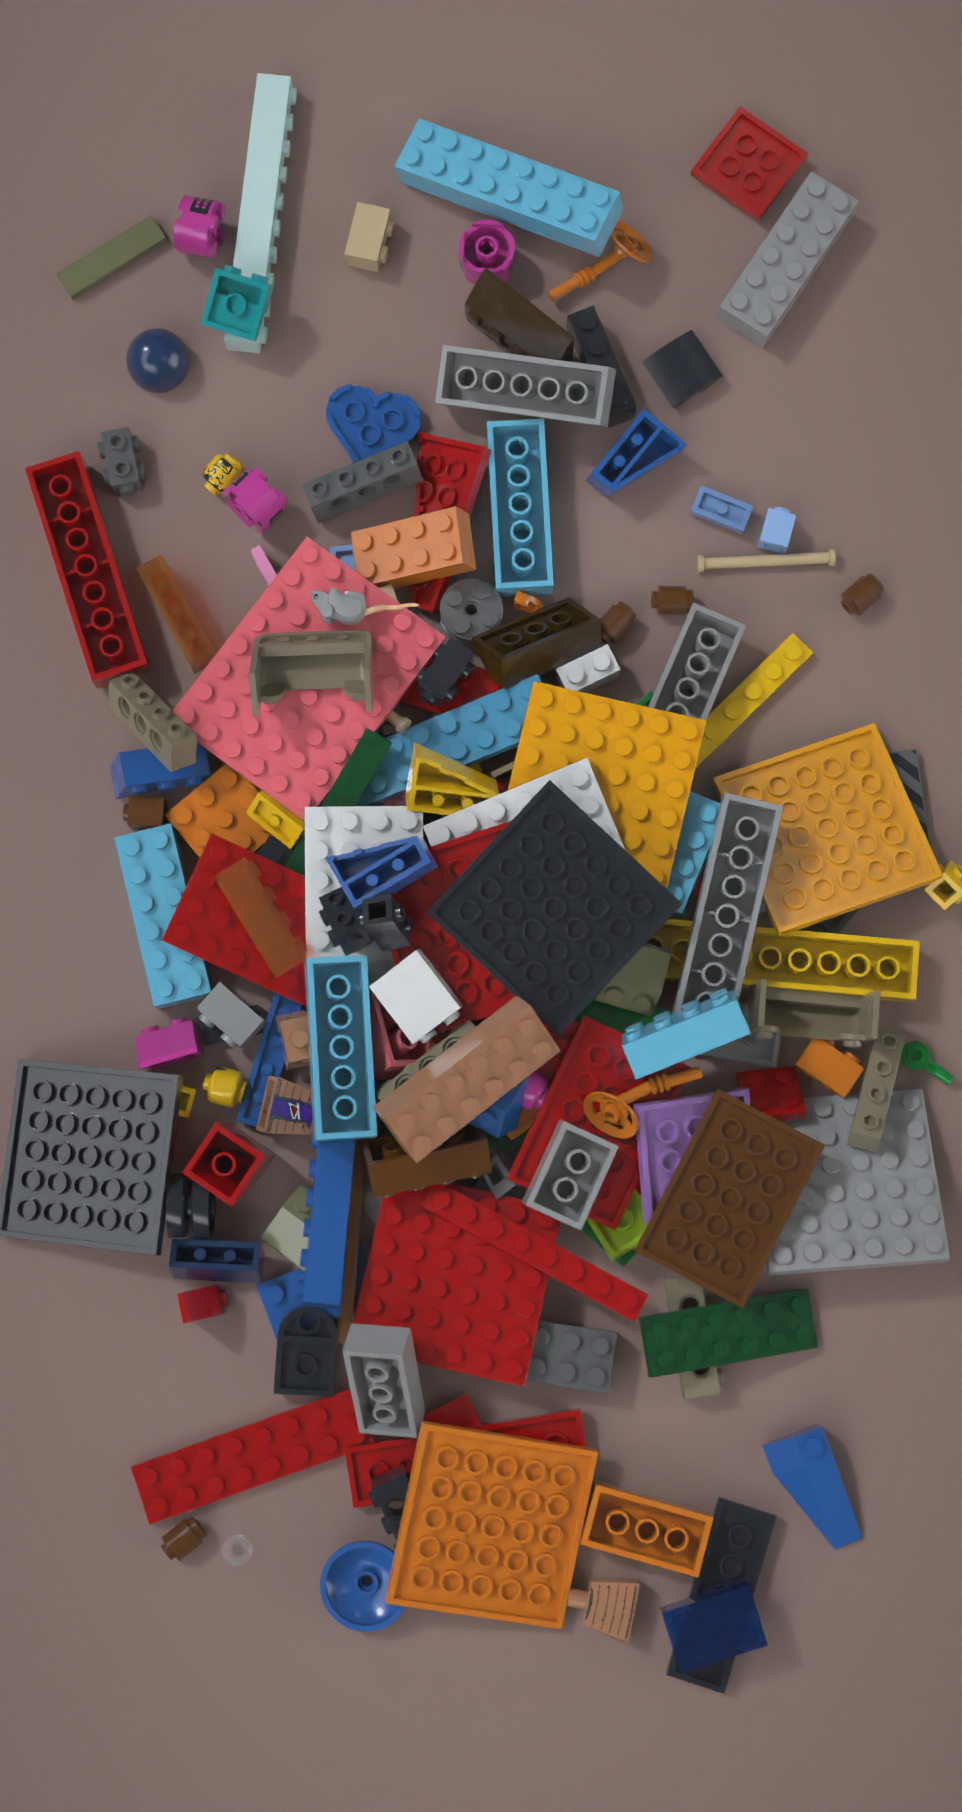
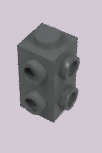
M129 427L101 432L102 442L98 443V449L101 459H106L108 469H103L106 486H111L115 495L120 494L121 496L133 495L137 492L136 490L143 489L141 479H146L143 462H138L136 453L141 452L138 436H133Z

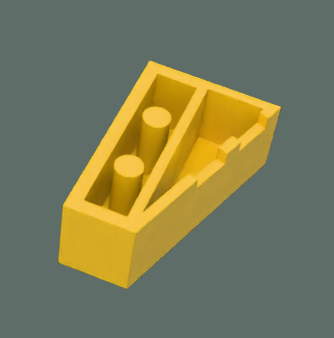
M414 742L405 793L407 810L451 815L499 795L495 779Z

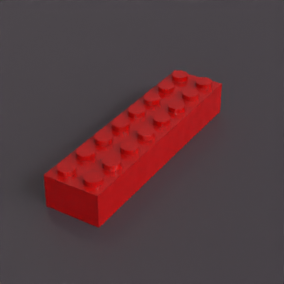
M80 451L26 467L25 471L91 681L98 689L108 686L109 680L131 672H135L138 676L151 672L150 663L87 465Z

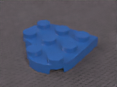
M348 384L338 388L329 397L326 407V420L332 433L353 463L408 441L410 444L417 437L418 432L421 431V413L417 403L406 394L404 396L399 393L391 394V392H385L377 396L368 387L363 388Z

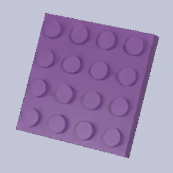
M737 1088L723 1091L750 1105L749 1089ZM715 1092L634 1104V1113L639 1122L636 1139L644 1223L647 1224Z

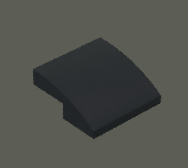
M693 330L677 337L642 361L674 409L697 392L702 393L723 377V374Z

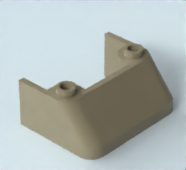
M365 630L266 633L257 636L253 643L249 669L253 716H259L261 702L265 704L278 703L285 696L286 690L344 688V694L354 701L366 700V712H372L373 659L371 633Z
M761 979L748 987L750 1032L756 1033L755 1038L772 1040L774 1035L843 1041L844 1047L861 1048L862 1043L878 1038L881 991L874 990L863 996L781 989L767 987V980Z

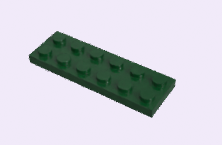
M808 1288L751 1297L747 1299L743 1308L728 1301L639 1317L648 1378L818 1348Z

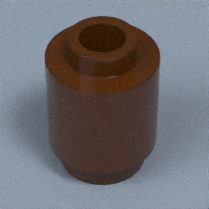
M870 573L866 576H861L841 594L842 607L850 615L855 613L860 616L881 597L880 594L884 591L883 585Z
M658 585L657 591H652L651 608H656L657 614L685 615V612L690 611L694 601L693 590L686 589V586Z
M622 601L617 605L613 604L600 618L602 642L605 644L609 642L616 644L634 624L633 620L637 617L634 611Z
M192 1516L188 1520L183 1519L162 1537L164 1544L161 1545V1548L170 1560L176 1557L181 1561L203 1543L202 1539L207 1534L199 1522Z

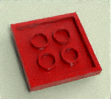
M740 106L692 168L690 175L759 222L806 160L808 152Z

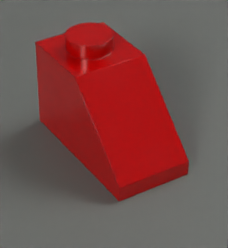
M219 1284L177 1294L183 1324L224 1314V1307L229 1306L226 1290H220Z

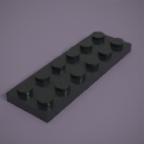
M718 1496L712 1515L714 1518L699 1577H694L666 1675L725 1694L777 1516Z

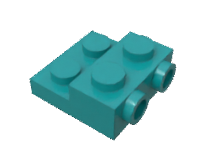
M225 264L224 269L215 268L201 324L251 341H257L264 313L267 314L274 285L268 284V277L252 273L251 278L241 275L242 269Z

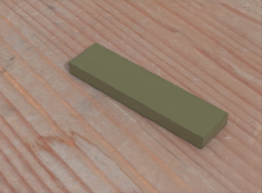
M150 215L57 273V277L73 300L167 242V239Z

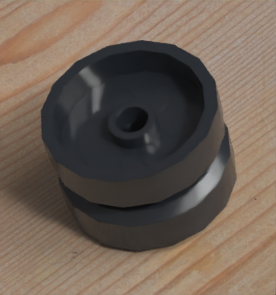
M171 1173L166 1196L168 1237L185 1238L191 1224L195 1238H212L216 1218L217 1197L194 1180L191 1187V1180L185 1174Z

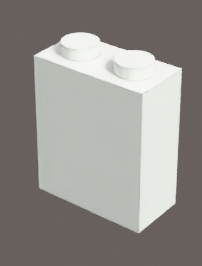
M421 949L414 951L369 986L412 1044L418 1040L424 1044L437 1034L434 1030L436 1026L442 1022L446 1026L460 1016L457 1010L464 1006Z

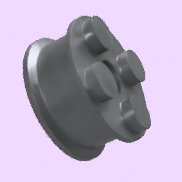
M476 578L462 579L452 584L443 594L440 602V623L445 634L459 644L474 646L472 643L473 636L501 625L503 615L502 600L496 589L489 583ZM474 611L476 614L468 615L467 612Z

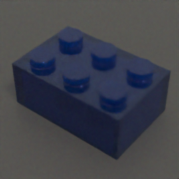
M746 1579L660 1607L680 1673L768 1646L756 1604Z

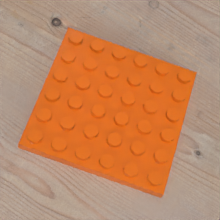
M421 1421L385 1596L386 1604L562 1629L598 1451L594 1448Z

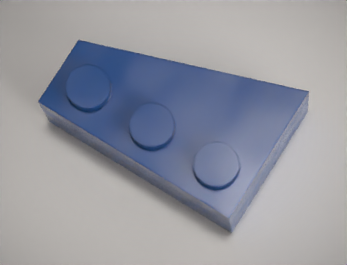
M644 408L588 476L586 481L606 498H609L681 453L688 445Z
M198 743L196 747V763L170 772L149 749L119 752L110 765L116 799L155 791H169L184 785L187 788L197 787L211 775L206 749Z
M417 836L380 844V846L354 850L346 854L325 857L351 905L358 911H362V899L371 898L378 893L393 895L439 867L425 841Z

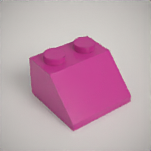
M187 1017L170 1021V1026L159 1029L158 1025L144 1028L141 1030L142 1035L135 1036L138 1064L140 1069L147 1072L205 1056L196 1023L192 1020L187 1021Z

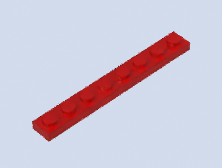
M432 1185L422 1204V1207L633 1322L637 1319L649 1294L447 1185Z

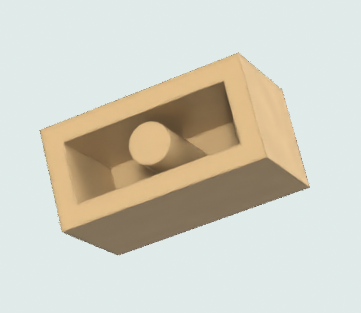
M357 202L344 253L347 266L379 272L381 263H386L389 247L385 246L387 237H392L395 227V220H391L390 209Z

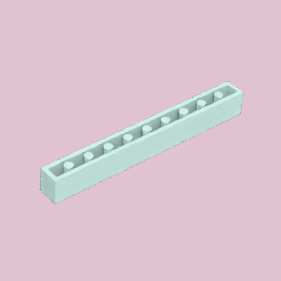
M257 73L233 266L242 269L241 275L251 278L252 273L268 277V284L274 285V273H270L271 263L276 264L277 246H274V239L280 236L281 221L277 220L278 210L282 211L284 205V193H280L281 184H286L287 167H284V158H289L290 140H287L288 131L293 130L294 115L290 114L291 105H296L297 88L292 86L291 76ZM271 301L267 314L264 313L257 341H251L225 332L224 342L227 350L250 353L261 352V344H266L267 327H264L265 317L270 316Z

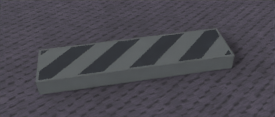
M917 749L888 752L931 847Z

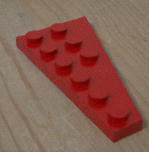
M418 432V442L421 443V455L417 456V465L420 468L423 481L416 485L415 516L456 506L468 513L470 517L491 449L485 446ZM451 576L411 585V603L419 604L418 607L414 608L439 615L440 602L448 588Z

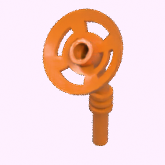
M618 220L610 235L616 244L614 246L615 250L590 268L586 266L584 270L581 269L575 272L572 278L547 291V295L553 302L578 287L582 289L584 286L589 285L590 282L593 283L598 275L622 258H627L628 256L648 263L653 258L650 246L636 230Z
M698 1066L671 1075H666L665 1073L661 1074V1077L656 1075L655 1079L650 1077L647 1082L617 1097L605 1092H593L585 1098L583 1109L589 1121L605 1134L622 1139L630 1138L637 1132L639 1122L636 1114L628 1104L650 1093L656 1095L657 1091L663 1093L664 1089L670 1091L672 1086L702 1078V1072ZM593 1101L600 1102L601 1112H596ZM628 1112H629V1114L631 1115L632 1124H631L630 1121L627 1119V1117H628ZM608 1122H610V1123H612V1124H614V1125L622 1126L623 1128L613 1126V1125L609 1124Z

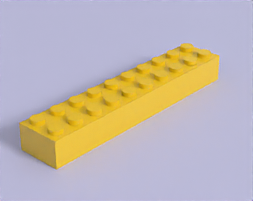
M668 919L647 942L648 944L672 951L665 981L679 982L693 921ZM756 927L742 988H748L759 980L766 979L767 987L854 996H863L874 990H880V1000L910 1003L916 1000L920 941L801 930L778 937L774 928Z

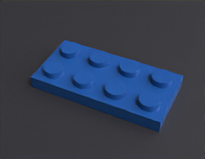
M368 1242L358 1246L354 1311L357 1309L369 1258L370 1247ZM300 1269L257 1285L276 1340L278 1327L284 1315L291 1309L301 1305L302 1297H297L298 1279H304V1272ZM339 1307L337 1309L323 1308L333 1319L338 1318ZM306 1313L300 1318V1323L306 1328H311L317 1323V1318L314 1314Z

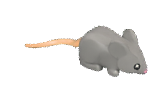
M330 588L329 594L323 591H311L312 601L319 610L322 620L327 624L334 623L336 620L345 625H355L360 623L365 616L377 611L401 610L407 607L419 606L416 603H407L401 605H376L367 608L364 594L345 591L342 594L335 588Z

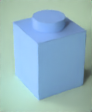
M783 507L768 508L757 548L785 554L796 515L791 514L790 510Z

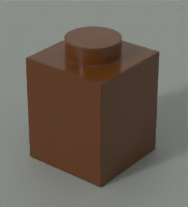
M129 796V804H124L123 820L127 821V825L131 829L146 830L166 825L167 818L165 814L167 813L168 802L165 798Z

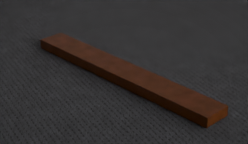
M355 1139L336 1344H345L350 1326L353 1324L365 1168L361 1139Z

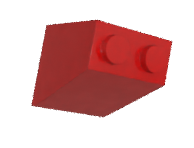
M229 1121L216 1122L182 1173L232 1207L260 1179L276 1154Z

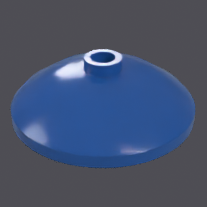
M360 1540L343 1545L329 1557L321 1573L320 1593L325 1608L338 1623L355 1631L372 1632L391 1625L401 1616L406 1608L405 1606L391 1605L385 1602L394 1557L392 1549L375 1541ZM363 1576H371L373 1582L366 1583L363 1580Z

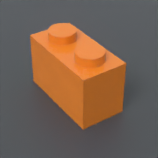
M810 1038L792 1066H795L797 1070L834 1095L845 1098L864 1070L859 1065L861 1060L848 1051L843 1054L835 1049L836 1043L832 1040Z

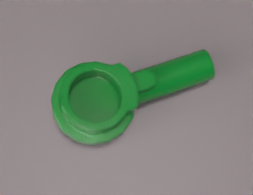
M911 1041L904 1045L901 1062L906 1068L910 1070L923 1068L946 1085L953 1081L954 1075L930 1060L929 1050L923 1043Z

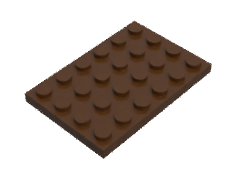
M716 1089L634 1251L743 1308L826 1145Z

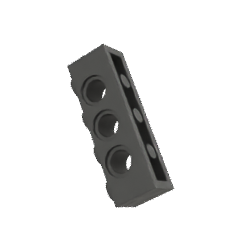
M407 441L306 482L302 486L319 524L422 482L423 478Z

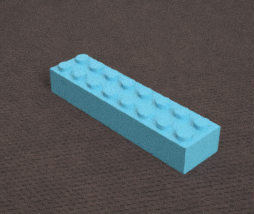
M420 118L394 166L402 184L600 257L624 209L620 192Z

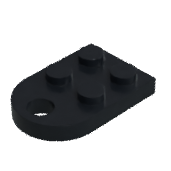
M300 1305L288 1311L282 1318L277 1334L274 1394L333 1397L337 1327L334 1319L325 1309ZM306 1313L314 1314L317 1318V1323L311 1328H306L300 1323V1318Z

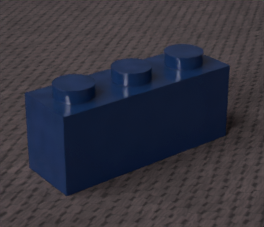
M172 1238L169 1269L174 1279L262 1283L265 1254L261 1243Z

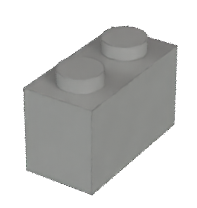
M221 982L213 988L197 1007L202 1013L199 1019L211 1029L215 1025L224 1032L221 1038L233 1049L237 1044L244 1049L266 1024L258 1014Z

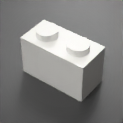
M607 644L557 668L555 678L562 688L587 693L618 678L621 669Z

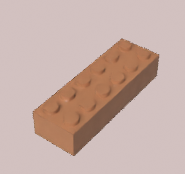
M515 996L378 1102L373 1108L403 1150L418 1163L559 1053L560 1049L532 1007L518 996Z

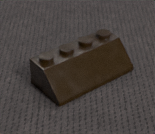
M488 268L482 271L465 302L466 319L477 328L481 326L488 332L489 338L498 345L504 344L510 349V354L570 361L573 358L575 339L573 335Z
M570 597L472 637V643L490 678L505 690L517 685L522 680L537 674L540 677L548 671L559 668L603 647L600 618Z

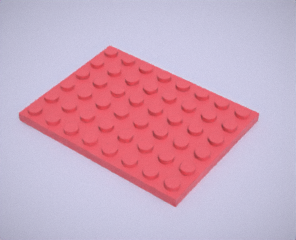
M306 537L173 709V712L197 735V743L304 821L305 807H320L367 727L377 732L414 683L421 670L430 662L437 647L446 641V636L407 608L377 611L365 616L360 623L355 625H345L336 620L331 624L325 623L312 601V590L323 591L329 594V589L335 588L342 594L345 591L364 594L367 608L376 605L401 604L309 537ZM365 630L371 633L373 659L372 712H366V700L354 701L344 694V688L286 690L285 696L278 703L265 704L261 702L259 716H253L249 669L253 643L257 636L266 633Z

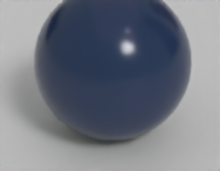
M153 328L141 332L132 340L127 350L126 365L131 378L137 385L150 392L163 393L175 389L184 381L189 371L190 357L185 343L179 336L166 329Z

